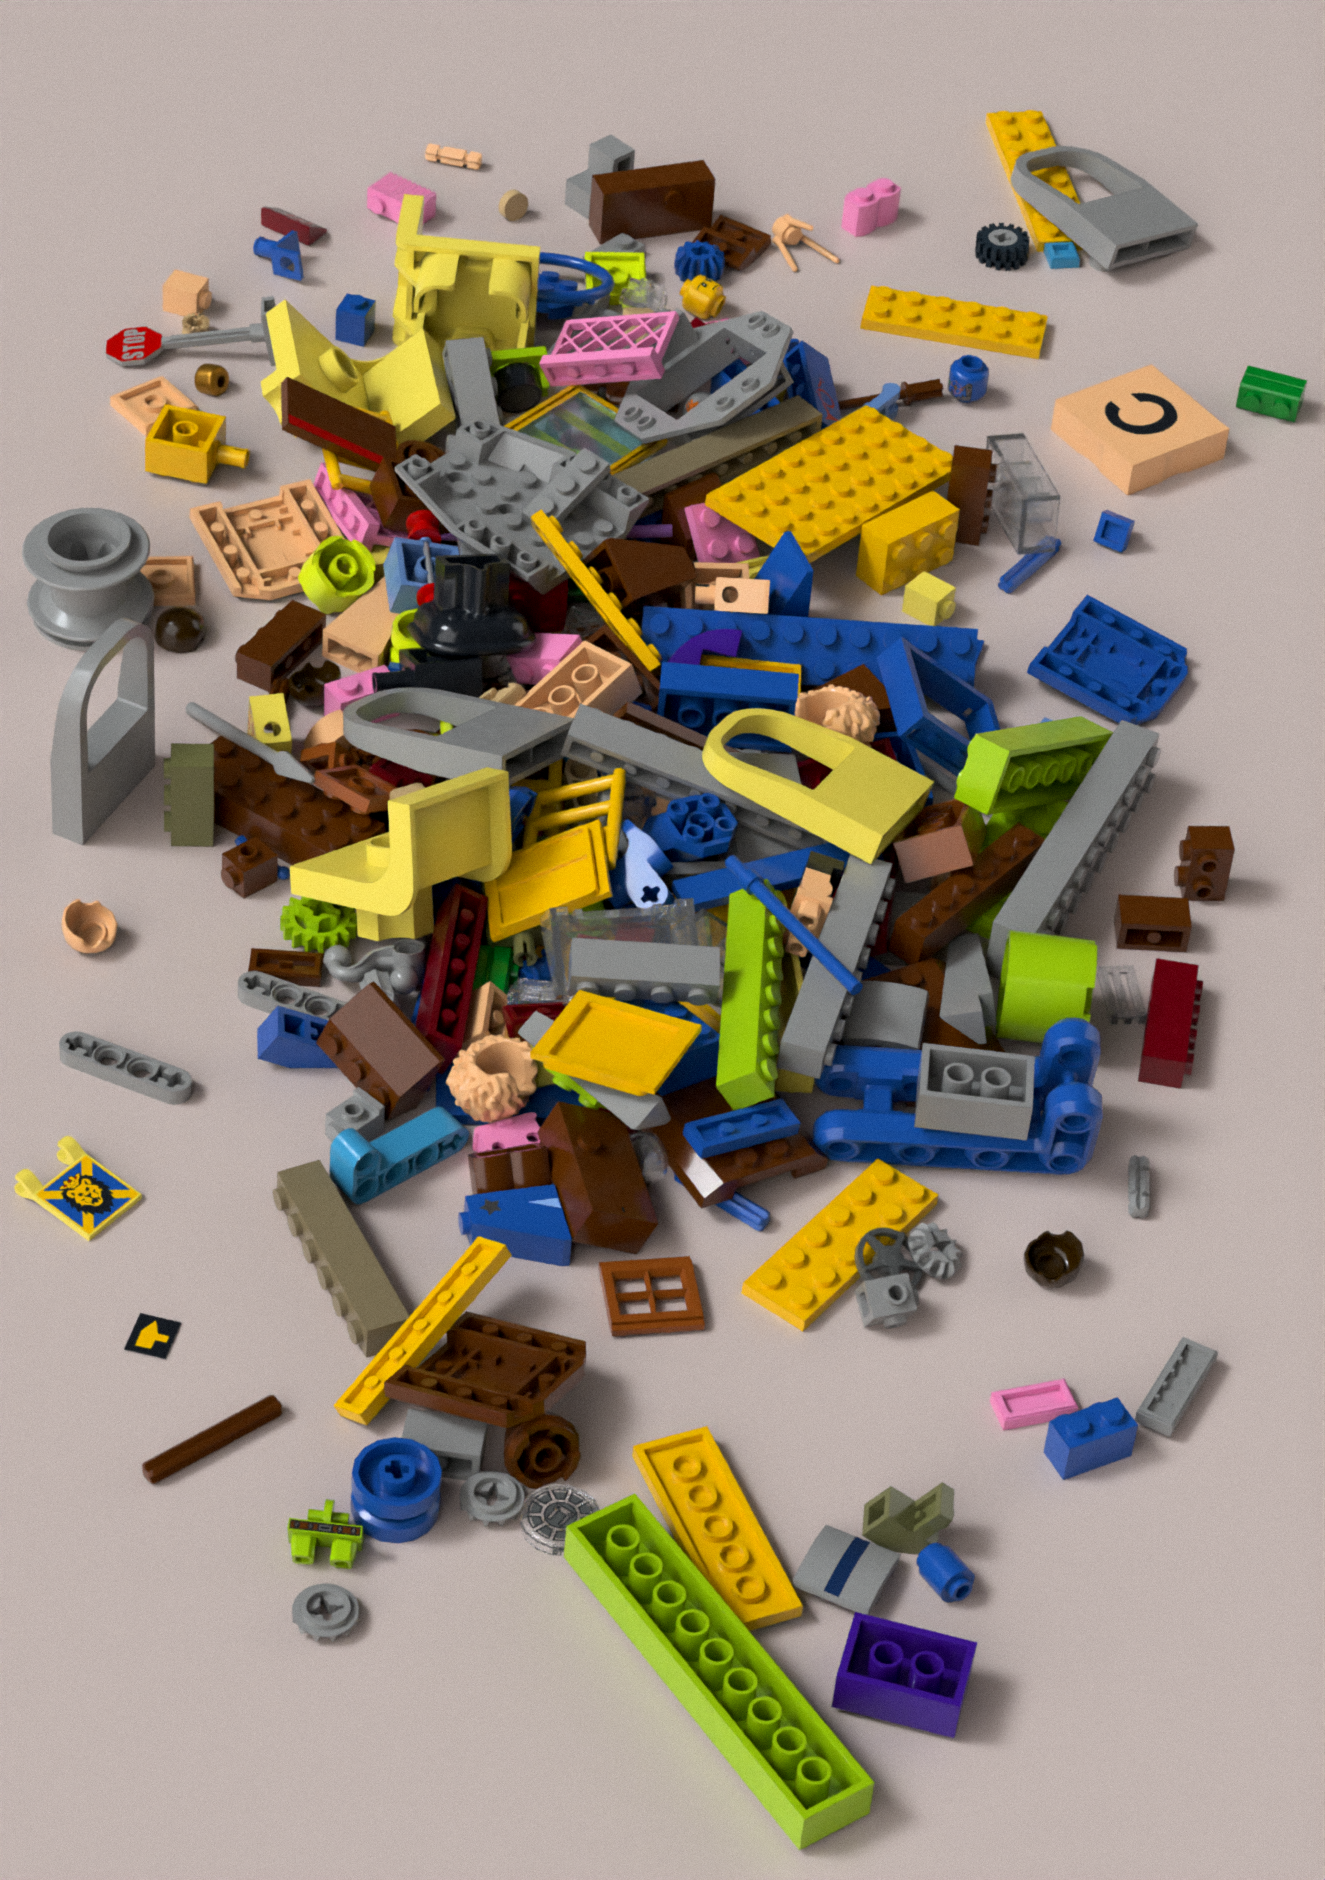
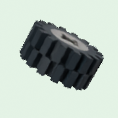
M992 223L989 224V228L984 226L981 231L977 232L975 256L976 259L979 258L981 264L986 263L988 268L995 266V270L1000 271V267L1005 268V271H1010L1011 267L1017 270L1019 265L1023 267L1025 262H1027L1029 236L1026 231L1022 232L1021 227L1014 228V224L1010 223L1008 226H1004V223H999V226H995Z

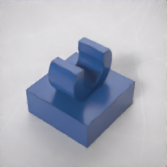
M1105 510L1101 514L1093 541L1122 553L1127 549L1135 521L1110 510Z

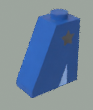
M555 1184L465 1196L464 1212L458 1213V1223L461 1235H467L470 1245L480 1236L505 1244L512 1255L511 1257L557 1266L570 1265L572 1238Z

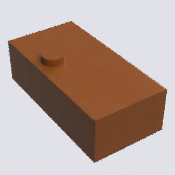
M957 799L924 807L896 837L893 843L905 883L974 865L987 834L982 813Z

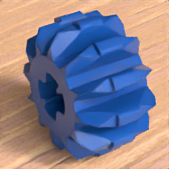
M698 240L695 243L685 242L684 246L678 247L675 255V274L683 282L687 279L692 281L697 275H704L713 281L720 280L725 264L724 252L719 250L718 245H710L709 241L704 243Z

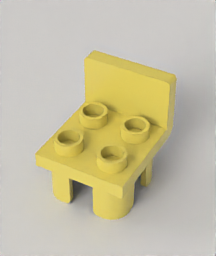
M404 194L395 241L397 251L394 266L398 269V287L393 308V318L395 319L392 331L393 343L400 346L424 329L439 344L442 361V352L446 340L484 337L485 348H490L491 351L534 347L541 247L423 235L424 196Z

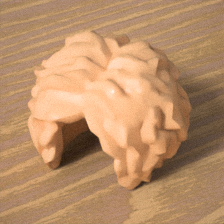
M833 684L819 690H810L807 694L805 692L799 693L795 704V716L849 736L871 748L870 742L874 740V735L877 731L876 726L880 724V713L876 704L872 701V697H864L860 692L841 686L834 687Z
M498 1034L497 1036L488 1035L483 1040L471 1043L466 1051L460 1050L459 1057L453 1060L454 1066L451 1068L446 1080L450 1093L456 1098L454 1102L456 1106L461 1107L464 1113L469 1114L475 1121L493 1123L517 1115L520 1109L524 1108L527 1102H529V1095L534 1094L537 1089L535 1079L538 1076V1065L535 1059L530 1058V1052L532 1051L530 1043L527 1041L521 1042L520 1038H504L503 1035Z

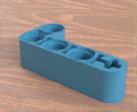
M443 1107L433 1108L370 1143L354 1128H348L339 1133L331 1144L329 1176L332 1182L355 1204H363L456 1154L468 1141L469 1131Z

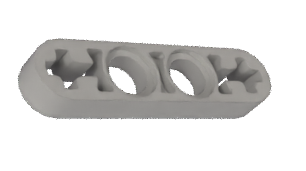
M259 971L246 972L238 979V999L241 1003L269 1014L277 1006L329 1020L346 1004L344 1001ZM291 997L296 1001L291 1004H283L278 999ZM314 1009H324L329 1013L317 1016L313 1015L311 1011Z
M70 1032L60 1039V1060L70 1068L167 1104H182L191 1097V1075L181 1068L83 1032ZM105 1058H113L118 1063L107 1066L101 1064L100 1061ZM145 1070L150 1072L151 1075L145 1078H138L133 1073Z

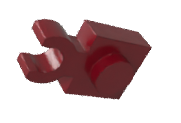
M385 758L379 759L369 768V772L398 788L414 783H422L425 788L433 786L434 779L430 775L418 773L414 769Z

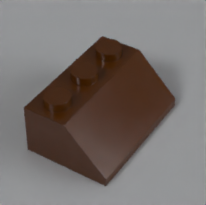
M374 981L365 986L329 1018L316 1042L356 1088L360 1087L385 1106V1121L416 1109L445 1061L440 1053Z

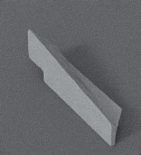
M975 933L956 936L949 942L940 1017L978 1044L987 1043L985 1027L997 1025L993 991L979 935Z
M535 1011L519 1029L518 1034L535 1047L554 1021ZM569 1076L633 1130L664 1125L671 1119L662 1098L656 1094L647 1093L644 1096H636Z

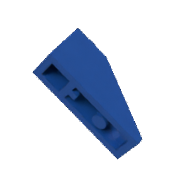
M277 1006L257 1028L258 1059L288 1068H338L316 1044L328 1022L326 1019Z

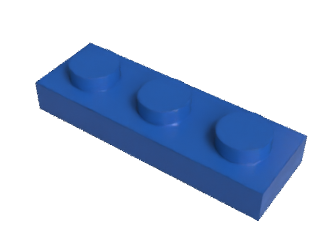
M778 1099L685 1123L683 1136L700 1159L798 1134L801 1123L784 1100Z

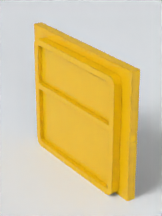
M599 819L512 852L511 861L506 872L497 879L484 882L485 896L488 897L487 913L490 938L493 943L612 897L608 857L606 855L602 823Z
M579 990L532 1049L530 1058L542 1061L546 1069L636 1096H644L647 1093L655 1095L700 1034L702 1025Z

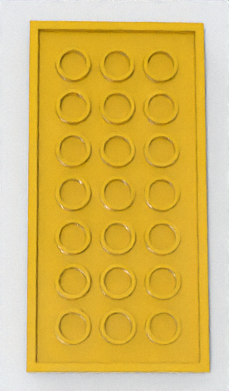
M865 405L708 493L705 506L773 548L784 532L791 531L808 562L811 563L860 534L862 524L947 483L950 480L953 456L949 452L943 451L931 444L925 438L904 428L900 423L894 422L882 415L875 408Z

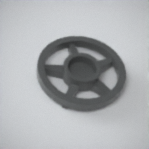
M876 1228L867 1232L859 1240L855 1249V1264L864 1281L875 1279L869 1273L876 1270L881 1276L888 1277L898 1275L904 1269L914 1271L911 1283H914L915 1286L919 1283L923 1270L914 1259L913 1262L905 1259L900 1251L903 1245L911 1255L908 1237L905 1236L904 1232L901 1233L890 1228ZM885 1236L896 1241L893 1246H884L875 1237ZM866 1242L876 1252L873 1256V1263L865 1266L863 1259V1249Z

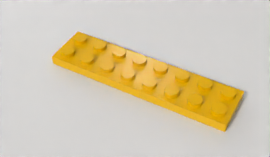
M998 111L997 113H987L985 123L1037 252L1044 251L1045 243L1073 242L1076 250H1084L1024 200L1011 184V175L1016 160L1021 155L1049 147H1056L1042 111ZM1053 166L1030 172L1080 204L1065 166Z

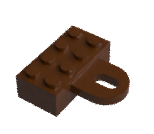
M407 440L398 446L397 459L383 457L369 488L384 529H389L393 532L409 533L406 528L408 516L415 511L429 510L394 471L395 466L415 454L432 463L446 454L443 450L424 441ZM439 521L438 530L440 531V533H450L448 529Z

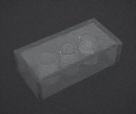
M1024 433L987 436L986 449L993 450L991 463L997 464L995 483L988 482L987 488L993 489L991 509L1017 555L1055 552L1060 494Z

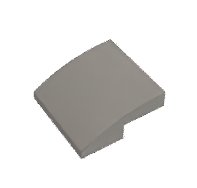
M861 981L863 988L858 994L852 995L854 996L852 1009L849 1017H845V1027L841 1038L844 1045L920 1050L929 1001L928 991L892 982Z

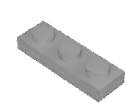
M583 448L522 510V520L532 525L531 516L542 509L547 517L553 515L560 524L610 472V463L588 449Z

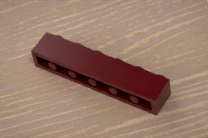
M457 883L437 910L415 1026L445 1059L438 1071L440 1074L445 1072L462 1048L488 897Z

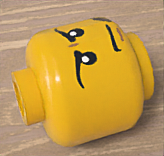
M697 275L692 281L687 279L679 293L683 297V309L704 320L711 316L716 317L726 301V296L723 295V286L704 275Z

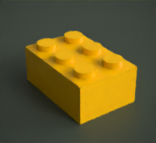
M933 490L862 524L856 577L882 596L912 581L923 571L928 573L952 561L960 510Z

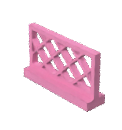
M676 311L566 320L551 355H543L539 365L551 387L662 379L665 368L661 361L679 321V316ZM666 323L663 327H661L655 332L651 330L659 324ZM638 326L628 334L624 333L630 327ZM605 328H611L599 337L596 335ZM574 330H584L575 337L570 338ZM645 333L649 335L636 344L633 343L634 340L638 339ZM618 335L621 336L620 339H618L617 341H615V342L612 343L611 345H609V346L606 345L607 342H609L610 340H612V339L615 338L616 336H618ZM592 337L594 339L582 348L578 347V345ZM654 343H657V345H656L655 348H654V347H650V346L653 345ZM627 345L630 346L629 349H622ZM599 347L603 349L601 351H595ZM572 349L575 350L574 353H567V352L571 351Z
M321 462L313 485L335 523L349 541L355 539L371 552L373 544L391 546L394 537L408 539L409 533L393 532L383 528L371 494L347 488L333 490L326 464Z

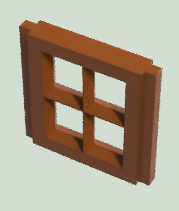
M690 1256L599 1262V1276L612 1336L704 1330V1314ZM681 1278L682 1289L654 1290L652 1279ZM645 1281L646 1291L618 1293L616 1282ZM685 1299L687 1310L658 1312L656 1302L658 1300ZM649 1301L651 1313L622 1315L620 1303Z

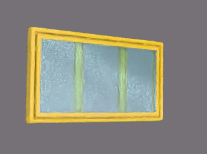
M581 385L566 387L504 426L571 450L577 454L583 448H586L610 463L609 473L611 475L640 464L665 447L668 442L667 439H662L644 444L619 428L614 422L619 408Z

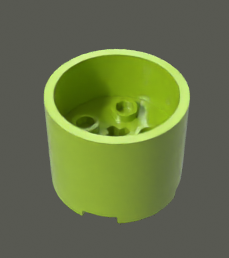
M1009 930L999 983L995 1037L1043 1043L1047 1030L1059 1020L1081 1018L1090 1022L1091 1015L1089 1012L1093 989L1095 988L1097 968V945H1095V941Z

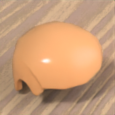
M76 899L64 908L61 928L66 943L72 949L82 953L103 952L113 944L118 924L113 912L101 905L99 901L83 903L80 899Z

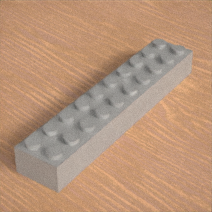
M1124 720L1120 721L993 921L986 958L989 976L1000 980L1009 930L1049 935L1063 934L1069 920V913H1076L1081 902L1082 892L1086 894L1089 892L1094 880V873H1100L1104 867L1107 858L1106 853L1114 851L1119 839V832H1126L1131 820V813L1139 811L1144 797L1143 793H1150L1156 774L1151 772L1161 754V749L1157 748L1160 733Z

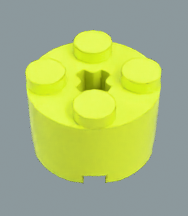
M332 536L325 539L305 561L298 575V581L302 585L306 596L325 614L344 612L364 595L374 583L375 560L370 551L355 539L353 541L342 539L344 536Z

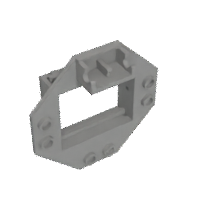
M678 308L674 311L677 312L679 321L661 361L665 368L662 379L630 381L614 422L619 428L644 444L668 439L679 447L750 416L794 383L783 363L794 333L792 328L764 311L693 328L685 313ZM663 323L661 326H659V327H658L657 329H655L653 332H655V331H657L658 329H660L661 327H663L666 323ZM654 343V344L651 345L650 347H654V348H655L656 345H657V343ZM739 357L752 364L678 420L665 413Z

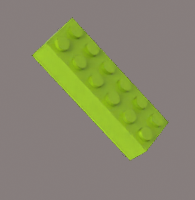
M1082 716L977 733L968 745V757L964 769L957 777V789L954 798L986 815L1071 799L1113 732Z

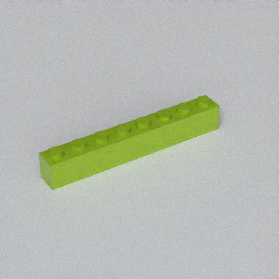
M765 879L764 885L787 907L782 892L775 890L769 880ZM744 889L729 894L716 1080L717 1089L734 1111L774 1097L775 1080L778 1078L776 1055L779 1053L777 1043L778 1029H780L779 1005L782 1003L780 995V981L783 980L781 962L784 956L782 944L783 933L786 931L785 926L754 894L749 895Z

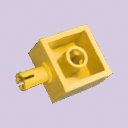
M165 404L145 439L146 472L185 479L191 482L207 484L219 463L246 469L250 459V449L226 445V416Z

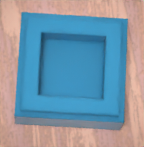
M1073 242L1045 243L1043 252L1050 269L1079 268L1080 257Z

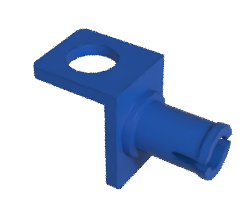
M292 230L279 241L265 239L264 237H259V239L255 240L253 245L254 254L271 258L273 274L299 281L304 278L297 231ZM292 263L295 266L294 271L287 269Z

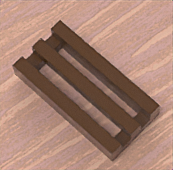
M251 948L248 972H263L299 986L320 987L324 953Z

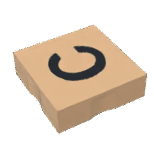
M1152 364L1055 399L1051 430L1077 453L1089 459L1106 478L1127 496L1159 484L1171 476L1190 472L1224 459L1229 428Z

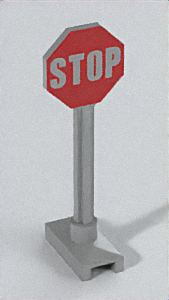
M274 296L262 297L261 323L250 324L249 327L179 334L162 337V334L146 326L126 328L107 340L106 357L121 366L146 364L162 353L164 349L251 341L252 343L265 342L271 366H276L266 313L276 306Z

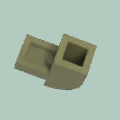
M942 1482L915 1501L894 1487H888L864 1504L862 1536L876 1545L894 1552L919 1554L926 1546L938 1542L939 1530L945 1529L953 1521L954 1489Z

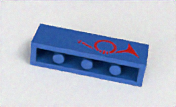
M802 340L785 355L783 360L786 369L794 381L793 384L787 387L788 396L790 399L799 395L822 413V430L842 419L828 358Z

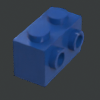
M1118 1397L1105 1402H1096L1088 1408L1071 1414H1062L1049 1421L1043 1452L1061 1478L1065 1480L1130 1457L1133 1451L1138 1424Z

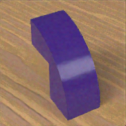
M716 629L701 633L682 644L669 658L668 662L699 665L702 650L735 658L742 631L736 629Z

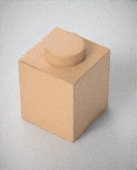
M175 269L163 284V311L181 316H187V314L192 316V313H195V315L200 313L201 315L204 309H208L211 304L212 292L209 291V278Z

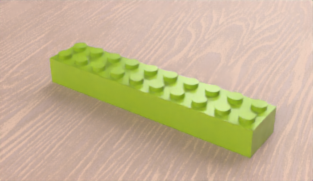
M635 1493L566 1526L565 1560L799 1851L870 1813L874 1781Z

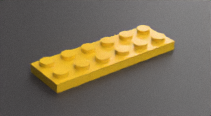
M871 285L861 318L860 329L1039 359L1048 316L1033 311L1023 312L1004 306L994 307L979 304L975 301L965 302L945 296L936 297L920 294L916 291L907 292L891 289L887 286L878 287Z
M876 1159L742 1284L741 1293L796 1328L804 1331L861 1277L855 1264V1249L859 1240L867 1232L876 1228H890L901 1233L904 1232L906 1235L937 1205L938 1194L880 1159ZM885 1236L875 1237L884 1246H893L896 1241ZM868 1242L865 1243L863 1249L865 1266L873 1263V1256L876 1253Z
M705 1426L634 1445L632 1457L677 1545L745 1627L752 1631L801 1617L803 1605L708 1427Z

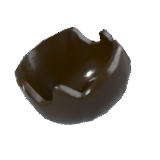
M174 606L168 608L157 619L154 635L157 645L167 651L176 653L193 652L196 650L199 641L205 640L207 631L205 619L199 612L190 607Z
M329 660L324 661L320 668L313 667L310 662L306 663L300 671L294 672L288 679V687L293 699L305 706H324V684L341 679V671L338 665Z
M1068 1230L1059 1235L1045 1231L1027 1245L1023 1256L1026 1273L1044 1287H1062L1074 1281L1083 1264L1084 1250L1082 1242Z

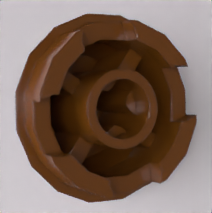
M549 1411L542 1416L509 1427L504 1434V1465L511 1477H514L528 1488L544 1490L543 1485L553 1483L561 1477L566 1481L577 1469L581 1458L579 1434L571 1422Z

